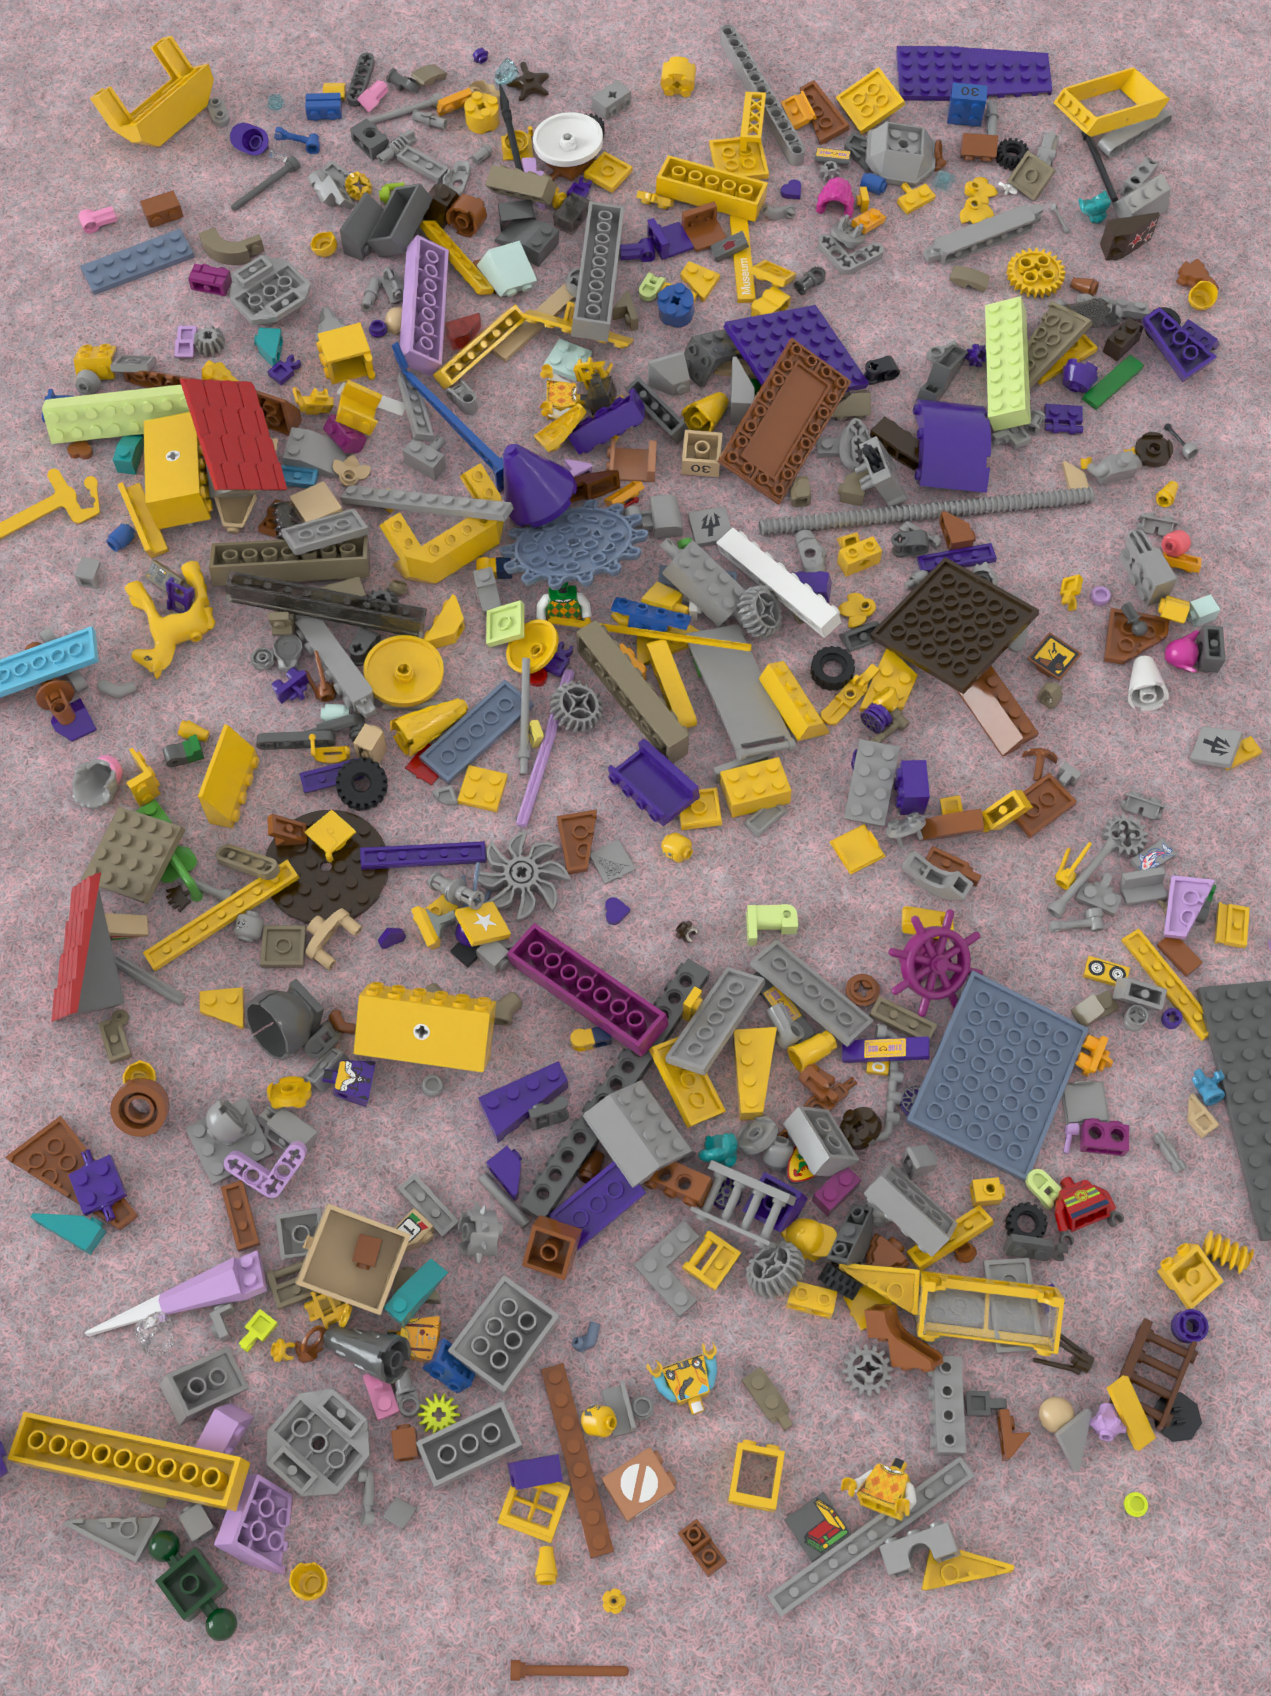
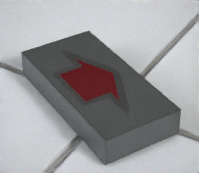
M740 231L710 245L716 262L748 248L749 245L744 232Z

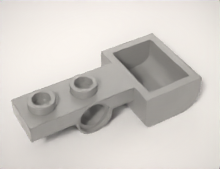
M675 495L652 496L649 502L650 510L641 511L638 506H629L621 514L622 516L640 514L642 516L641 524L633 529L653 530L654 538L683 536L678 498Z

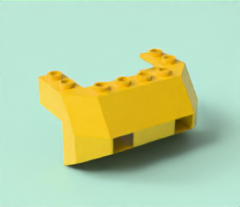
M172 35L161 38L150 47L171 79L131 113H129L111 86L106 89L101 88L90 97V100L109 127L132 143L160 147L208 106L214 82L209 63L192 67Z
M481 463L459 476L472 498L502 501L500 493ZM400 512L384 521L379 527L400 559L392 565L405 580L434 585L499 545L504 521L468 517L423 546L420 545Z

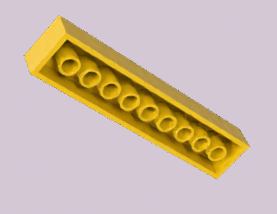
M23 1412L7 1458L22 1466L234 1512L237 1510L250 1462L238 1456L29 1412Z

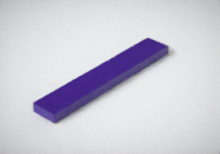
M485 841L360 848L361 870L476 864L477 862L486 863Z

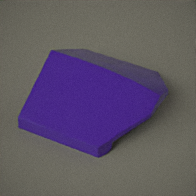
M81 698L70 703L76 715L72 723L61 725L54 715L51 719L55 732L71 742L97 730Z

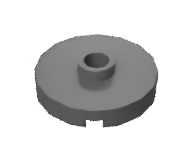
M768 1116L754 1118L756 1121L752 1123L749 1121L740 1129L736 1139L742 1153L747 1155L758 1154L774 1142L778 1134V1127L772 1118Z

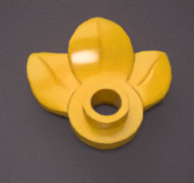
M976 177L973 181H968L965 184V194L968 197L980 199L982 204L985 205L989 204V197H994L998 194L997 189L993 185L988 184V180L984 177Z
M970 197L966 200L965 207L960 211L959 215L962 224L969 221L975 224L986 218L993 217L994 213L988 205L982 204L980 199Z
M860 593L848 594V601L838 607L840 615L849 617V628L861 626L865 623L867 617L872 616L876 610L875 602L870 598H864Z

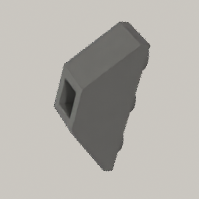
M852 1204L827 1256L828 1261L851 1265L864 1259L872 1239L873 1207Z

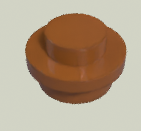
M966 1242L955 1249L954 1256L958 1262L969 1263L976 1257L977 1250L971 1243Z

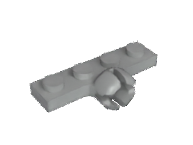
M1086 293L1077 294L1075 299V309L1099 313L1100 320L1105 326H1108V322L1111 323V327L1117 326L1121 323L1122 317L1143 320L1149 314V305L1143 302H1128L1124 299L1115 300L1105 296H1091Z

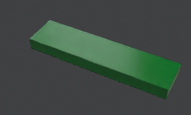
M1129 355L1083 395L1082 400L1097 410L1143 369L1144 364L1132 355Z

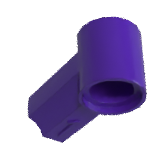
M643 238L638 243L620 244L621 261L640 259L642 262H652L656 257L654 242L650 238Z

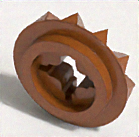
M854 975L846 984V995L857 1006L867 1007L875 1003L879 997V984L870 975ZM860 983H861V986H863V989L869 990V991H866V993H865V998H864V996H862V994H861L860 992H859V993L856 992V991H859Z

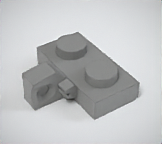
M1022 425L998 430L992 434L991 439L994 447L1003 443H1010L1014 449L1031 444L1032 438Z
M1105 872L1101 882L1095 881L1094 885L1085 882L1080 887L1075 901L1092 908H1102L1104 913L1114 917L1122 896L1112 892L1113 888L1109 884L1113 875Z

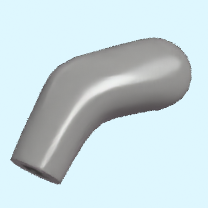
M764 205L761 209V212L772 220H780L786 217L793 218L796 214L795 208L792 205L781 207Z
M103 679L97 683L98 691L118 699L137 691L134 682L116 685Z

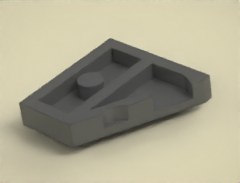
M852 132L844 145V149L850 151V156L869 173L871 169L865 162L867 137Z

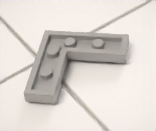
M685 1220L634 1264L636 1270L679 1317L697 1302L667 1268L699 1239L697 1233Z

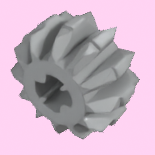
M205 325L204 329L198 328V333H194V346L199 354L204 353L206 357L211 354L214 357L215 353L221 354V349H225V337L219 328L215 329L213 325L207 328Z

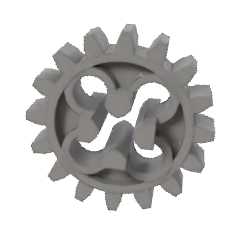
M1122 814L1120 818L1114 815L1112 820L1109 819L1102 830L1104 832L1102 839L1107 840L1105 844L1111 839L1116 841V846L1110 853L1116 851L1117 857L1123 853L1125 858H1128L1130 853L1135 857L1138 852L1143 851L1144 846L1148 842L1146 839L1148 832H1143L1146 826L1139 825L1140 819L1134 821L1133 815L1126 818L1125 814Z

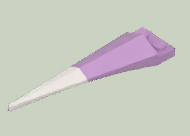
M254 1251L238 1259L233 1257L87 1330L85 1334L90 1337L140 1321L206 1306L243 1301L267 1291L261 1255L258 1251Z

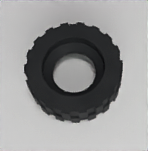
M838 646L823 647L813 656L810 669L811 678L822 689L838 691L843 689L853 679L855 661L846 649ZM828 661H837L842 666V672L835 677L828 676L823 671V665Z

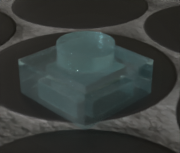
M939 170L932 186L948 192L955 180V175Z

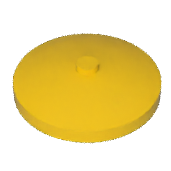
M398 635L382 640L370 650L364 662L363 672L364 678L373 689V696L379 701L394 707H413L428 701L437 693L443 682L444 665L441 655L429 642L416 636Z

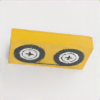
M1088 956L1083 977L1115 986L1117 978L1128 977L1130 967Z

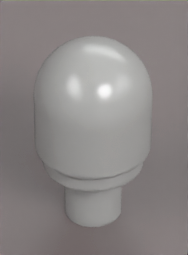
M925 570L915 572L904 583L907 590L912 587L915 588L929 573Z

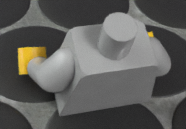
M1131 447L1128 450L1123 449L1124 452L1105 457L1097 465L1092 463V457L1081 458V469H1087L1097 477L1099 485L1133 478L1137 469L1141 468L1142 461L1136 455L1135 447Z

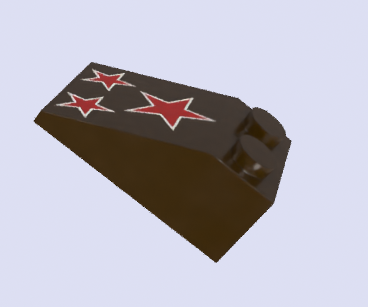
M1159 212L1107 220L1100 242V247L1106 261L1124 258L1150 241L1160 216Z

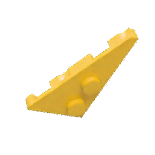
M929 1549L921 1590L926 1591L1011 1573L1015 1565L960 1550V1556L938 1563L934 1559L931 1549Z

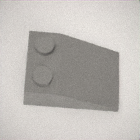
M733 357L730 425H739L756 396H754V386L737 357Z
M292 427L284 451L283 461L284 465L317 469L318 476L339 478L333 471V461L337 459L344 462L348 454H345L332 439L312 430Z
M229 1347L166 1374L159 1384L179 1426L202 1416L249 1388Z

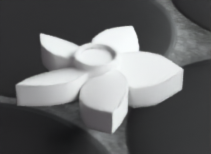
M1002 182L998 184L1006 190L1004 193L1006 196L1008 193L1017 194L1018 189L1010 184Z

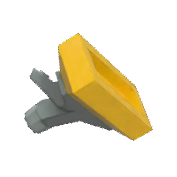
M420 906L411 909L427 947L432 950L439 948L443 930L456 923L455 920L457 918L454 910L439 916Z

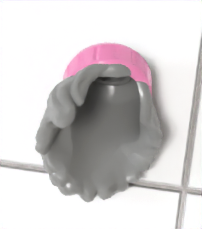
M102 755L90 762L82 763L78 769H75V775L71 783L73 786L72 796L75 803L80 804L82 808L87 806L88 809L92 808L95 810L112 801L123 776L122 766L119 761L112 756Z

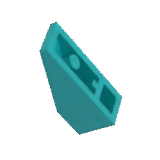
M144 434L123 436L118 442L113 457L117 473L136 475L144 449Z
M32 1213L30 1216L37 1224L89 1255L93 1253L106 1234V1231L102 1228L103 1223L94 1217H91L89 1220L79 1215Z
M430 1258L398 1289L384 1306L386 1314L404 1328L447 1276L448 1271Z

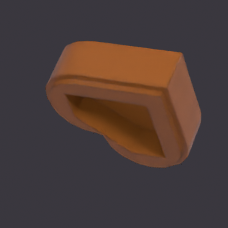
M86 440L75 441L67 447L69 456L74 459L80 457L85 460L93 455V450Z

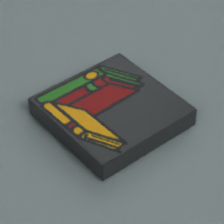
M824 1492L784 1519L811 1562L851 1534Z

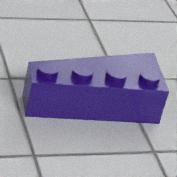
M559 1061L478 1097L480 1107L497 1143L502 1141L506 1135L516 1130L520 1124L529 1118V1110L534 1105L540 1103L549 1104L568 1089V1079Z

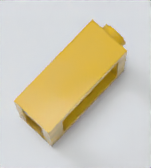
M743 1440L742 1443L738 1442L728 1504L774 1513L777 1506L785 1451H781L779 1446L766 1444V1447L756 1446L757 1442L751 1440ZM742 1452L777 1458L771 1499L736 1492Z

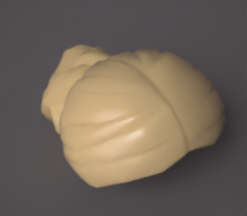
M484 80L472 82L468 86L472 93L479 91L495 96L499 104L500 93L499 90L495 89L494 84H487Z

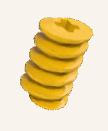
M1212 1230L1207 1233L1202 1244V1250L1205 1255H1212L1211 1262H1215L1220 1258V1266L1229 1262V1270L1238 1266V1274L1247 1269L1254 1254V1249L1248 1252L1247 1246L1243 1245L1239 1248V1243L1236 1241L1230 1245V1239L1226 1237L1222 1240L1221 1234L1217 1233L1213 1237Z

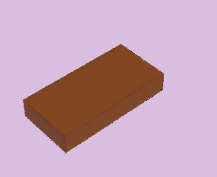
M1166 937L1157 944L1161 952L1185 977L1203 963L1181 939Z

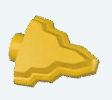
M209 360L201 371L202 380L239 381L231 375V372L222 362L214 363Z

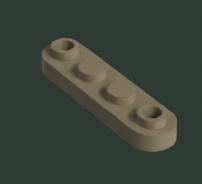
M231 844L221 846L215 853V857L221 865L264 880L274 879L280 872V866L275 859Z

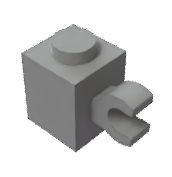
M508 939L482 944L476 950L477 957L496 974L499 970L502 971L509 965L510 961L507 953L516 944V940L511 944L506 943Z

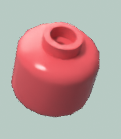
M1182 530L1168 533L1162 539V550L1170 557H1178L1186 553L1191 546L1189 535Z

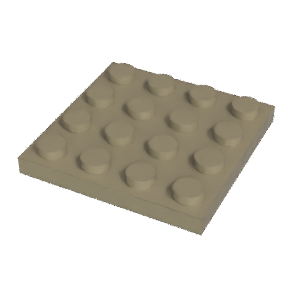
M118 807L81 880L87 879L88 876L101 873L99 888L148 905L185 829L157 818Z

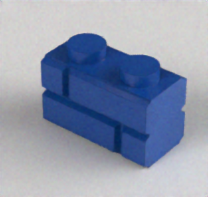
M306 94L305 109L307 120L342 119L341 94Z

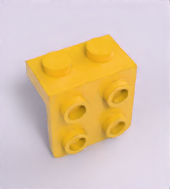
M90 344L82 345L73 359L76 377L80 371L90 370L100 380L115 379V372H111L110 365L113 363L112 358L116 352V346H111V344H101L94 347Z
M132 747L129 751L141 774L126 783L140 807L143 804L150 803L161 794L158 789L161 785L155 777L156 774L151 766L146 764V760L141 752H135Z

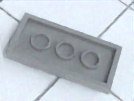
M354 508L281 529L283 538L295 556L369 534L367 525Z
M859 739L844 815L845 820L881 827L885 826L900 749L899 746Z
M1029 1258L983 1261L984 1277L986 1279L1033 1284ZM989 1293V1312L995 1339L1000 1340L998 1330L1041 1336L1035 1299ZM994 1342L995 1354L1037 1351L1033 1347Z

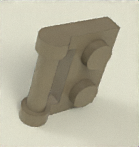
M305 1257L300 1262L276 1271L272 1269L266 1272L278 1310L312 1298L310 1292L313 1290L295 1284L298 1277L281 1284L277 1283L278 1279L299 1272Z

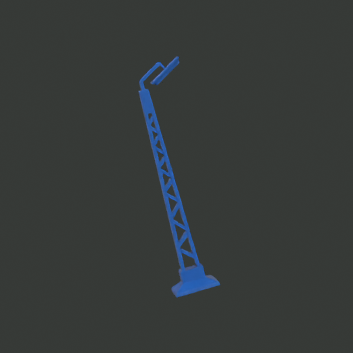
M396 342L391 345L397 363L406 379L493 470L496 488L499 493L503 491V458H499L419 379L406 370L409 365L399 343Z

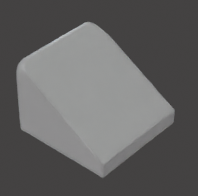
M395 1497L384 1513L383 1518L405 1531L417 1508Z

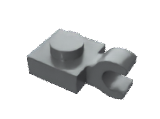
M990 1391L965 1392L966 1416L990 1417L991 1410L1007 1409V1399L990 1398Z

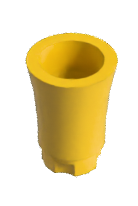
M826 1030L801 1043L788 1047L787 1053L792 1064L802 1073L810 1064H816L831 1054V1051L837 1049V1044L834 1036Z

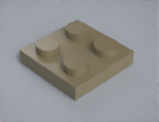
M1027 150L1007 182L1036 201L1057 170Z
M263 925L261 968H304L306 925Z

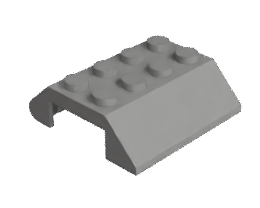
M642 1080L609 1094L583 1114L584 1119L632 1188L648 1181L657 1170L680 1159L679 1163L683 1164L697 1154L692 1146L689 1145L687 1139L683 1138L680 1129L667 1111L664 1110L662 1104L657 1102L656 1096L650 1087Z

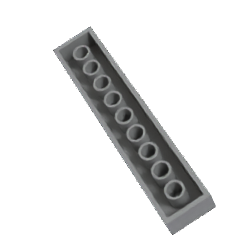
M589 201L571 331L572 337L608 342L624 215L623 206Z

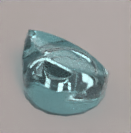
M505 59L497 68L494 76L497 85L499 83L501 85L508 84L518 77V69L511 59Z

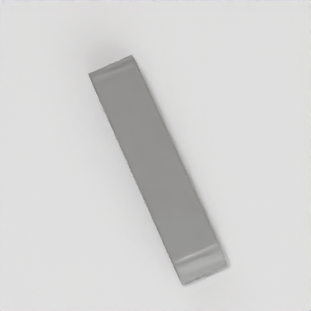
M1163 108L1155 118L1115 129L1105 135L1099 141L1097 147L1111 159L1167 126L1172 119V115Z

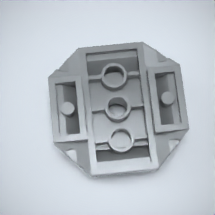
M885 122L881 126L868 131L865 162L876 175L886 178L887 184L901 186L907 182L910 187H916L921 181L934 173L936 141L930 137L925 127Z
M261 255L232 273L230 301L252 325L260 324L270 327L307 303L311 285L289 261Z
M332 1388L300 1393L267 1430L266 1464L302 1497L338 1495L371 1457L368 1420ZM321 1438L325 1439L324 1448L315 1450V1441Z

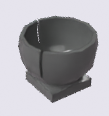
M297 979L290 982L287 992L268 990L255 996L245 1007L246 1022L251 1034L274 1022L253 1037L262 1050L273 1059L278 1060L292 1057L308 1042L309 1035L320 1026L324 1011L321 1004Z

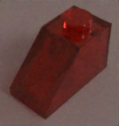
M480 313L445 323L446 336L453 351L464 348L476 337L481 328Z

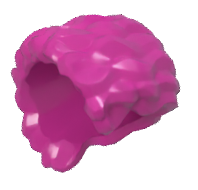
M840 177L830 179L818 195L816 212L819 214L824 213L829 201L835 200L844 204V216L847 214L851 218L854 212L853 205L855 199L850 183Z

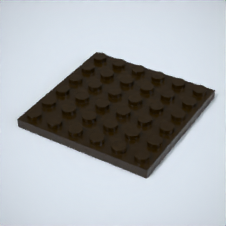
M944 557L870 633V638L964 694L1039 615V609Z

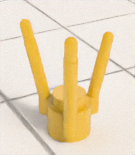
M1091 842L1082 850L1071 868L1064 870L1071 851L1070 848H1067L1059 870L1054 876L1056 878L1055 883L1059 887L1068 890L1076 880L1074 870L1092 845Z

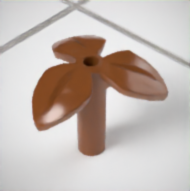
M1030 748L1022 754V758L1032 755L1037 757L1033 780L1038 781L1042 778L1045 758H1048L1055 764L1058 758L1049 749Z

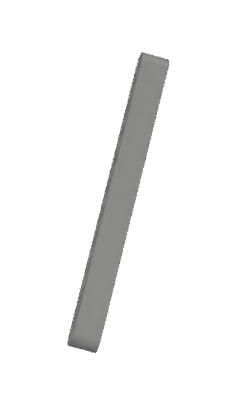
M729 24L722 26L720 44L748 92L766 93L763 119L788 162L792 166L802 165L805 154L804 144L736 28ZM752 99V100H754L755 102H758V101H760V100H762V99Z

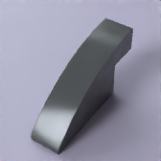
M952 344L934 362L928 380L920 388L917 399L939 401L964 363L965 357L968 355L967 350Z

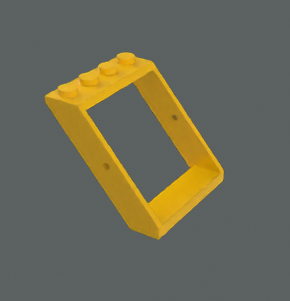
M1132 67L1065 87L1053 103L1081 130L1092 137L1155 118L1166 106L1170 98L1136 68ZM1120 89L1137 105L1096 117L1080 101Z

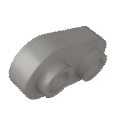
M216 97L210 99L208 110L213 124L217 127L227 126L230 122V117L223 99Z

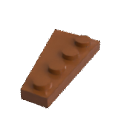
M815 80L799 88L800 94L801 91L804 92L817 119L810 121L820 145L850 130L848 122Z

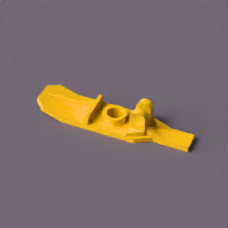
M871 664L860 676L855 675L829 705L821 711L822 720L828 725H837L867 692L868 683L880 669ZM852 692L854 695L849 697L847 693Z

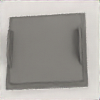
M1103 1081L1067 1083L1062 1094L1066 1125L1069 1123L1082 1125L1085 1120L1090 1118L1099 1119L1100 1122H1110Z

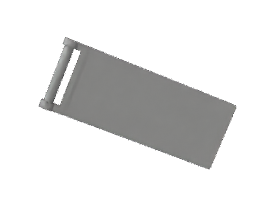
M737 624L685 634L747 644ZM687 643L731 739L738 761L745 760L746 757L785 749L788 751L795 750L796 743L794 738H791L777 707L759 680L761 672L751 651ZM784 738V742L749 749L742 748V746Z

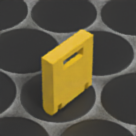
M904 906L901 916L902 932L912 935L917 933L911 922L913 916L919 917L924 928L930 926L942 927L946 912ZM952 921L950 929L954 931V925Z

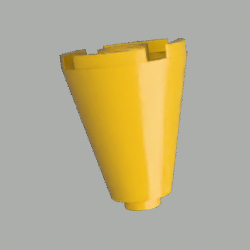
M716 392L688 404L683 408L681 417L683 416L689 430L713 432L728 408L729 400L724 393Z

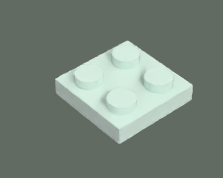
M559 338L544 364L551 365L554 373L577 381L573 371L574 365H577L578 359H582L583 363L587 362L588 357L592 356V351Z

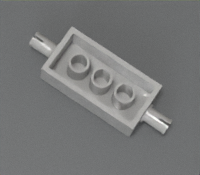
M667 538L659 547L672 557V562L665 568L662 574L718 627L732 615L743 625V621L740 620L741 616L738 614L740 609L737 605L740 603L738 598L741 597V593L745 589L693 540L684 549L680 550Z

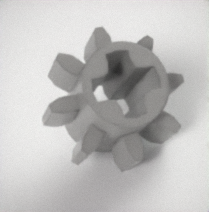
M827 161L824 165H820L819 178H823L824 183H828L830 179L840 177L841 167H837L836 162Z

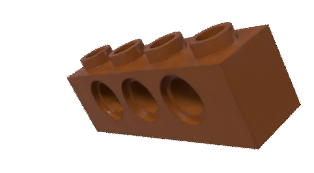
M674 1162L657 1170L643 1185L651 1190L657 1188L671 1199L677 1197L683 1200L682 1202L689 1207L697 1206L702 1209L713 1181L707 1175ZM663 1175H671V1177L668 1180H661V1177ZM684 1183L691 1184L688 1189H680Z

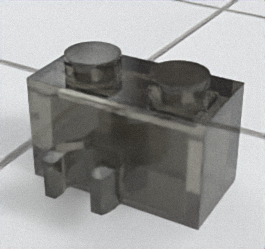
M572 192L568 198L564 199L561 207L555 210L553 214L554 227L573 235L587 218L590 200Z
M599 373L591 374L592 379H590L589 389H587L585 405L588 410L590 409L592 416L602 407L609 408L615 402L617 390L611 376L601 378Z

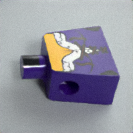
M341 1060L338 1071L324 1070L322 1082L335 1084L334 1096L366 1107L376 1062Z

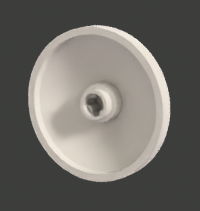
M574 112L560 113L547 118L538 125L533 135L534 150L540 159L554 166L572 167L581 165L593 159L601 150L603 145L602 129L596 120L587 115Z

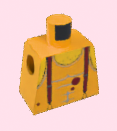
M440 1316L411 1319L404 1328L401 1326V1331H388L387 1334L405 1337L411 1346L410 1359L427 1363L432 1359L440 1339L441 1319Z

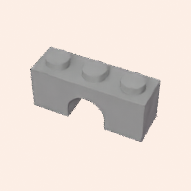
M937 1521L930 1524L929 1529L923 1531L915 1529L909 1531L907 1537L901 1539L893 1537L885 1540V1544L879 1546L888 1575L895 1579L915 1572L913 1555L920 1548L931 1549L933 1557L938 1563L960 1556L961 1553L952 1527L948 1522Z

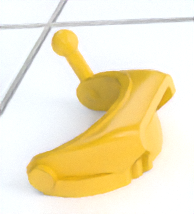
M314 734L309 735L311 756L316 761L331 764L348 761L351 758L350 747L315 748L316 736ZM327 752H342V754L324 755Z

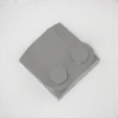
M322 1207L275 1215L281 1260L307 1255L309 1249L302 1247L307 1235L314 1237L322 1216Z

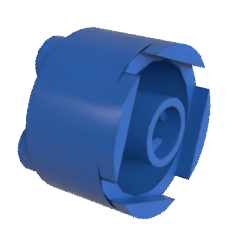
M677 283L667 286L658 293V312L660 320L664 324L681 328L691 322L695 312L694 297L684 284Z

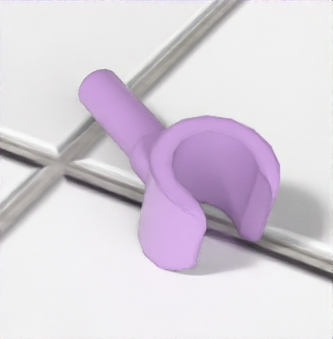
M1069 1123L1065 1126L1066 1141L1063 1153L1069 1154L1072 1135H1079L1078 1123Z

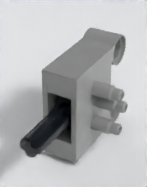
M877 436L859 444L865 463L859 465L854 470L856 474L866 470L869 471L868 475L859 480L861 489L864 491L875 486L889 507H895L908 501L907 495L895 472L897 470L896 465Z

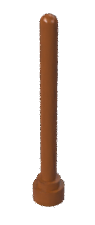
M511 1659L510 1681H520V1678H525V1676H627L629 1669L626 1666L526 1665V1662Z

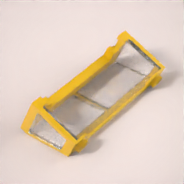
M920 1270L916 1333L922 1340L929 1342L935 1341V1338L940 1336L1028 1346L1037 1350L1039 1355L1051 1356V1353L1058 1354L1065 1298L1057 1287Z

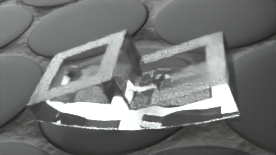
M288 139L278 142L274 141L268 158L285 163L299 142Z

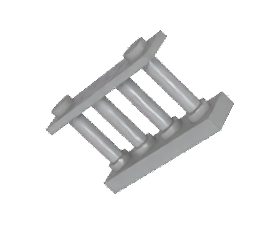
M711 1160L708 1169L715 1171L713 1175L715 1179L702 1209L691 1207L690 1211L697 1213L695 1218L706 1223L710 1219L756 1240L754 1245L767 1250L768 1246L776 1249L777 1244L768 1239L782 1206L785 1207L786 1203L794 1206L797 1198ZM728 1177L734 1180L733 1185L735 1186L720 1219L709 1213L723 1181H726ZM749 1186L754 1189L752 1192L754 1196L741 1226L738 1227L729 1223L742 1190ZM767 1194L774 1197L772 1200L774 1204L761 1235L758 1236L749 1232V1229L762 1198H765Z

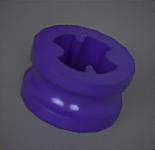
M1176 1008L1165 1010L1161 1016L1163 1026L1168 1029H1176L1183 1019L1181 1012ZM1170 1015H1174L1175 1021L1173 1023L1169 1022Z

